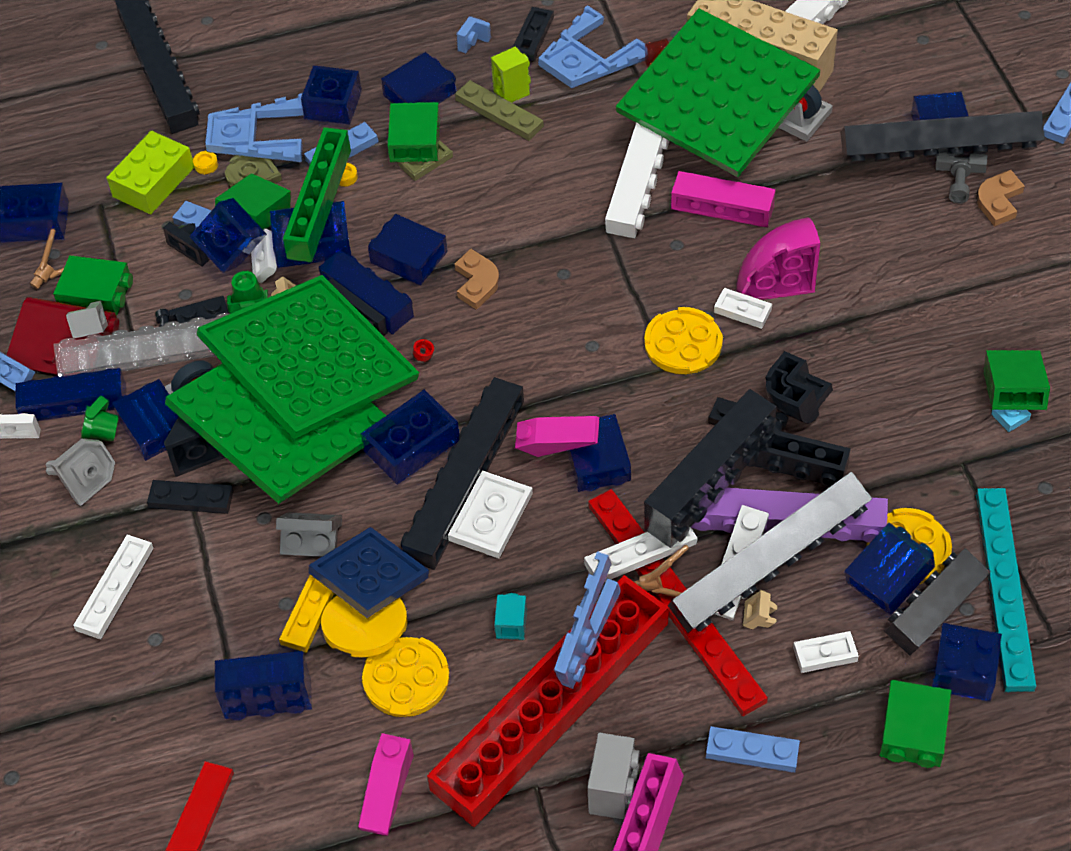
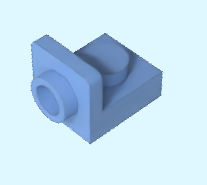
M468 17L457 33L458 51L467 53L470 47L476 44L477 39L489 42L491 34L488 22Z

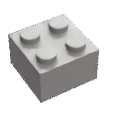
M598 733L588 784L589 814L625 819L626 810L629 808L634 794V782L638 780L640 766L638 764L640 750H635V738Z

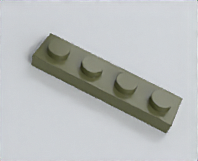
M471 80L455 93V99L459 103L528 141L544 127L542 119Z

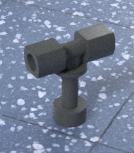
M948 152L939 153L936 159V170L951 171V174L955 176V184H952L949 188V199L959 204L968 201L970 188L965 184V177L971 172L986 173L987 154L970 153L969 157L949 156Z

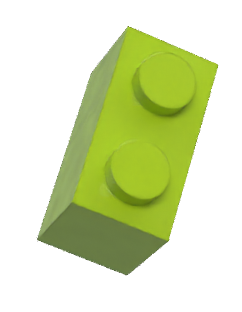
M515 46L491 57L493 89L496 95L511 103L530 95L529 84H531V79L528 74L530 62L525 54H522Z

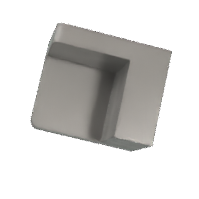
M101 301L90 303L86 309L68 312L66 315L73 339L104 332L108 326Z

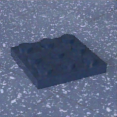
M372 527L364 530L309 565L310 575L366 618H369L429 577V570Z

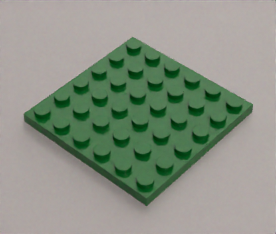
M698 8L616 105V112L732 175L739 177L819 78L820 69Z
M323 275L197 328L196 335L293 439L418 380L420 373Z
M223 363L166 396L165 404L278 504L391 430L394 424L393 420L370 402L293 439Z

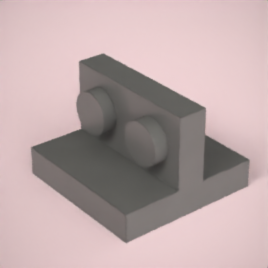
M288 512L276 518V529L281 530L280 554L323 557L337 548L338 528L342 526V515Z

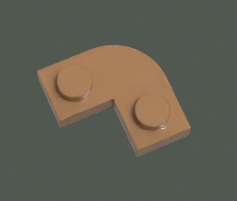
M1012 170L985 180L979 187L978 206L994 227L1016 218L1017 210L1008 199L1023 193L1025 186Z
M472 249L455 263V270L469 279L457 291V297L477 310L496 292L499 281L498 269L493 262Z

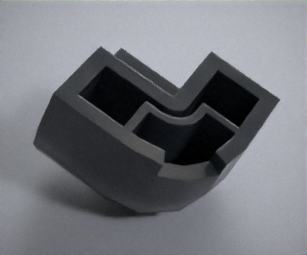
M786 351L772 365L765 377L767 395L771 403L777 406L776 409L807 424L813 422L819 416L818 408L833 391L832 383L809 374L807 360Z

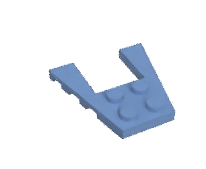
M587 5L582 15H578L572 21V26L561 33V38L557 42H553L539 57L538 65L570 88L650 59L653 57L654 49L639 39H635L608 58L603 59L577 41L602 25L604 21L603 15Z
M304 93L298 94V98L286 100L285 97L275 99V103L261 106V103L252 104L251 108L239 111L237 107L208 114L205 144L207 152L302 162L303 146L301 139L255 141L257 118L304 116Z
M598 551L595 556L598 565L594 574H589L584 586V588H587L580 606L577 605L574 613V625L571 632L566 635L554 668L561 684L571 689L574 688L576 682L582 680L586 669L585 663L589 655H592L597 639L621 592L618 582L607 578L589 620L612 565L609 555Z

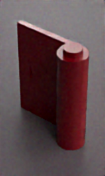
M27 297L22 304L6 355L36 372L91 382L104 337H112L114 333H117L120 322L114 312L104 311L108 323L104 332L73 339L66 315L68 312L86 309L87 307Z

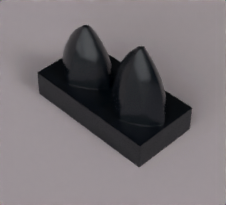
M171 222L163 227L167 244L203 267L209 261L207 252L215 242L216 231L204 233L194 238L195 223L179 226Z

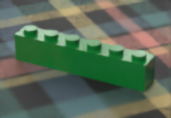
M323 128L283 237L287 259L313 261L351 153L348 130Z

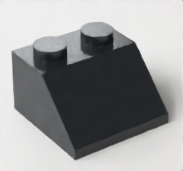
M180 417L177 418L164 441L176 477L226 458Z

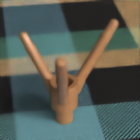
M55 229L50 231L42 261L33 274L35 277L30 282V285L36 289H39L42 283H46L49 278L53 279L61 275L64 269L55 271L47 264L56 232Z
M684 545L654 571L640 576L639 580L634 582L647 592L652 591L653 593L665 594L676 598L681 592L662 587L660 575L671 567L672 563L682 556L689 547Z

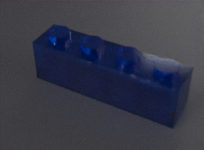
M339 250L319 266L320 275H323L327 280L333 278L382 314L386 319L387 331L392 335L414 317L411 298L407 294L396 290L389 281L379 278L371 268L361 265L353 255H347L342 250Z
M121 368L88 373L82 372L68 376H55L47 379L15 383L17 413L34 414L37 421L84 415L86 407L91 406L100 396L109 400L107 411L127 408L126 382Z

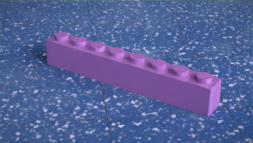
M726 488L720 501L716 504L712 503L707 508L704 518L699 523L695 522L691 528L700 531L722 530L732 533L741 506L744 505L769 513V518L763 532L765 534L819 494ZM872 498L865 505L868 508L866 512L855 520L852 516H849L844 520L846 524L844 528L834 535L829 531L822 538H835L840 541L863 540L869 543L885 542L888 499Z

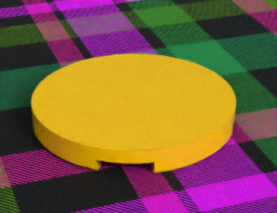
M678 307V310L669 311L662 315L658 314L650 321L645 331V350L650 360L659 368L675 374H693L707 369L718 359L722 350L723 335L718 325L714 322V318L695 308Z
M899 508L887 514L885 542H866V551L871 564L881 575L897 583L916 585L924 583L935 570L940 574L945 569L942 563L952 552V541L949 532H946L943 526L934 519L933 515L918 509Z
M335 596L322 613V632L324 639L330 647L350 653L351 657L378 655L391 649L394 646L393 643L406 631V608L402 600L398 598L369 618H366L339 596Z
M413 637L399 638L393 643L394 646L391 649L366 658L362 683L368 700L378 710L391 716L411 717L430 710L442 699L449 683V669L443 652L433 642L422 637L420 639Z

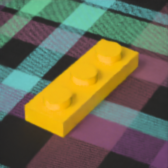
M312 575L309 576L279 638L280 645L306 653L320 626L322 613L335 594Z

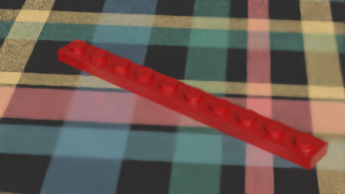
M612 489L588 501L590 510L615 544L644 533ZM662 558L635 569L639 576L651 573L664 563L665 559ZM671 567L660 575L662 587L681 593L687 590ZM651 591L654 597L666 606L675 598ZM669 608L668 616L742 717L767 703L768 697L713 623L699 633L696 629L687 633Z

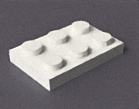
M482 471L448 534L449 541L500 558L533 494L532 487Z

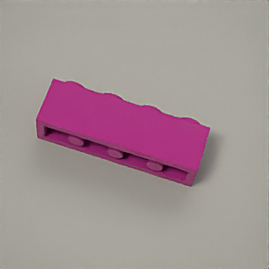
M679 171L671 192V209L768 228L774 208L776 189Z
M651 753L647 754L613 851L659 850L684 777L677 759Z

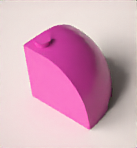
M807 217L785 223L758 240L747 253L740 267L736 284L738 293L759 300L815 293L820 240L811 218Z

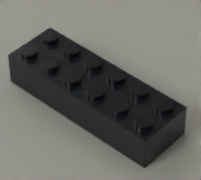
M749 389L644 501V530L670 548L677 541L682 542L688 535L690 527L695 522L699 523L704 518L707 508L712 503H718L729 484L734 485L740 478L742 470L747 465L751 466L756 461L762 448H767L772 444L776 436L774 430L777 422V406Z

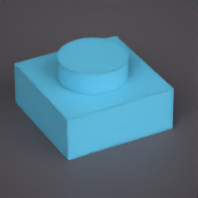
M992 410L991 413L1008 432L1026 423L1031 417V413L1028 410Z

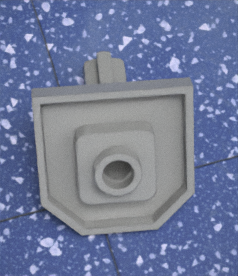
M80 439L56 460L48 461L46 463V473L48 475H58L76 504L81 506L112 480L115 461L103 442L92 439Z

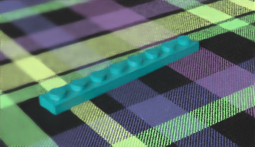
M977 489L976 499L986 567L990 571L988 581L1005 692H1033L1036 688V680L1006 489Z

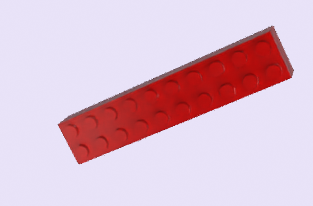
M624 575L618 581L621 589L620 595L597 639L592 655H589L585 663L586 669L582 680L576 682L574 688L571 689L561 684L554 671L567 635L566 633L427 775L430 791L470 825L475 827L668 625V606ZM595 604L594 607H593V610H592V612H591V614H590L589 620H590V618H591V616H592V613H593V611H594V608H595L596 604Z

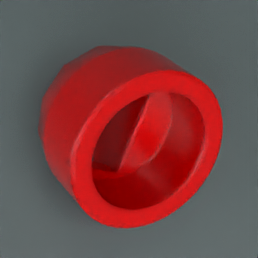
M426 339L417 340L413 346L414 358L421 362L430 360L433 356L434 345ZM421 348L425 349L424 354L420 353Z

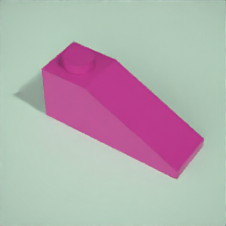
M540 417L517 422L515 448L540 457L597 444L599 417Z
M381 734L371 766L358 826L359 830L388 836L414 756L410 739Z

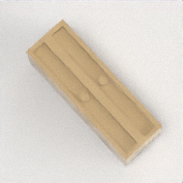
M697 0L687 14L688 21L700 8L820 69V76L813 84L819 92L833 72L838 29L753 0Z

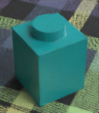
M516 593L497 595L495 614L496 639L525 640L526 596Z

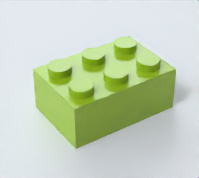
M150 131L106 177L112 196L151 215L194 169L190 148L154 131Z

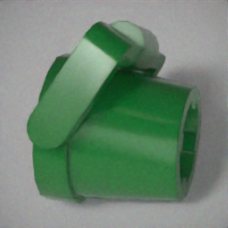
M241 271L233 276L231 282L232 296L227 295L228 311L233 313L269 298L268 289L263 291L255 274L250 271Z
M100 396L91 406L86 407L81 439L114 441L118 415L107 412L109 400L103 396Z

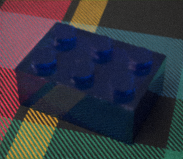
M63 183L0 186V243L48 240L51 229L56 231L54 240L64 239L69 200Z
M344 201L333 202L312 262L287 259L283 237L294 208L270 211L273 250L278 268L352 258Z
M425 389L361 433L364 452L397 485L459 441L460 435L458 421Z
M303 651L215 660V693L225 719L242 720L245 717L257 715L270 717L275 713L284 712L298 714L304 710L312 709L311 677Z

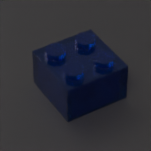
M313 65L301 96L304 119L350 125L362 92L359 71Z
M234 198L219 202L189 237L225 273L238 268L267 234Z
M943 623L938 639L931 687L951 690L953 695L990 702L996 684L1002 634Z

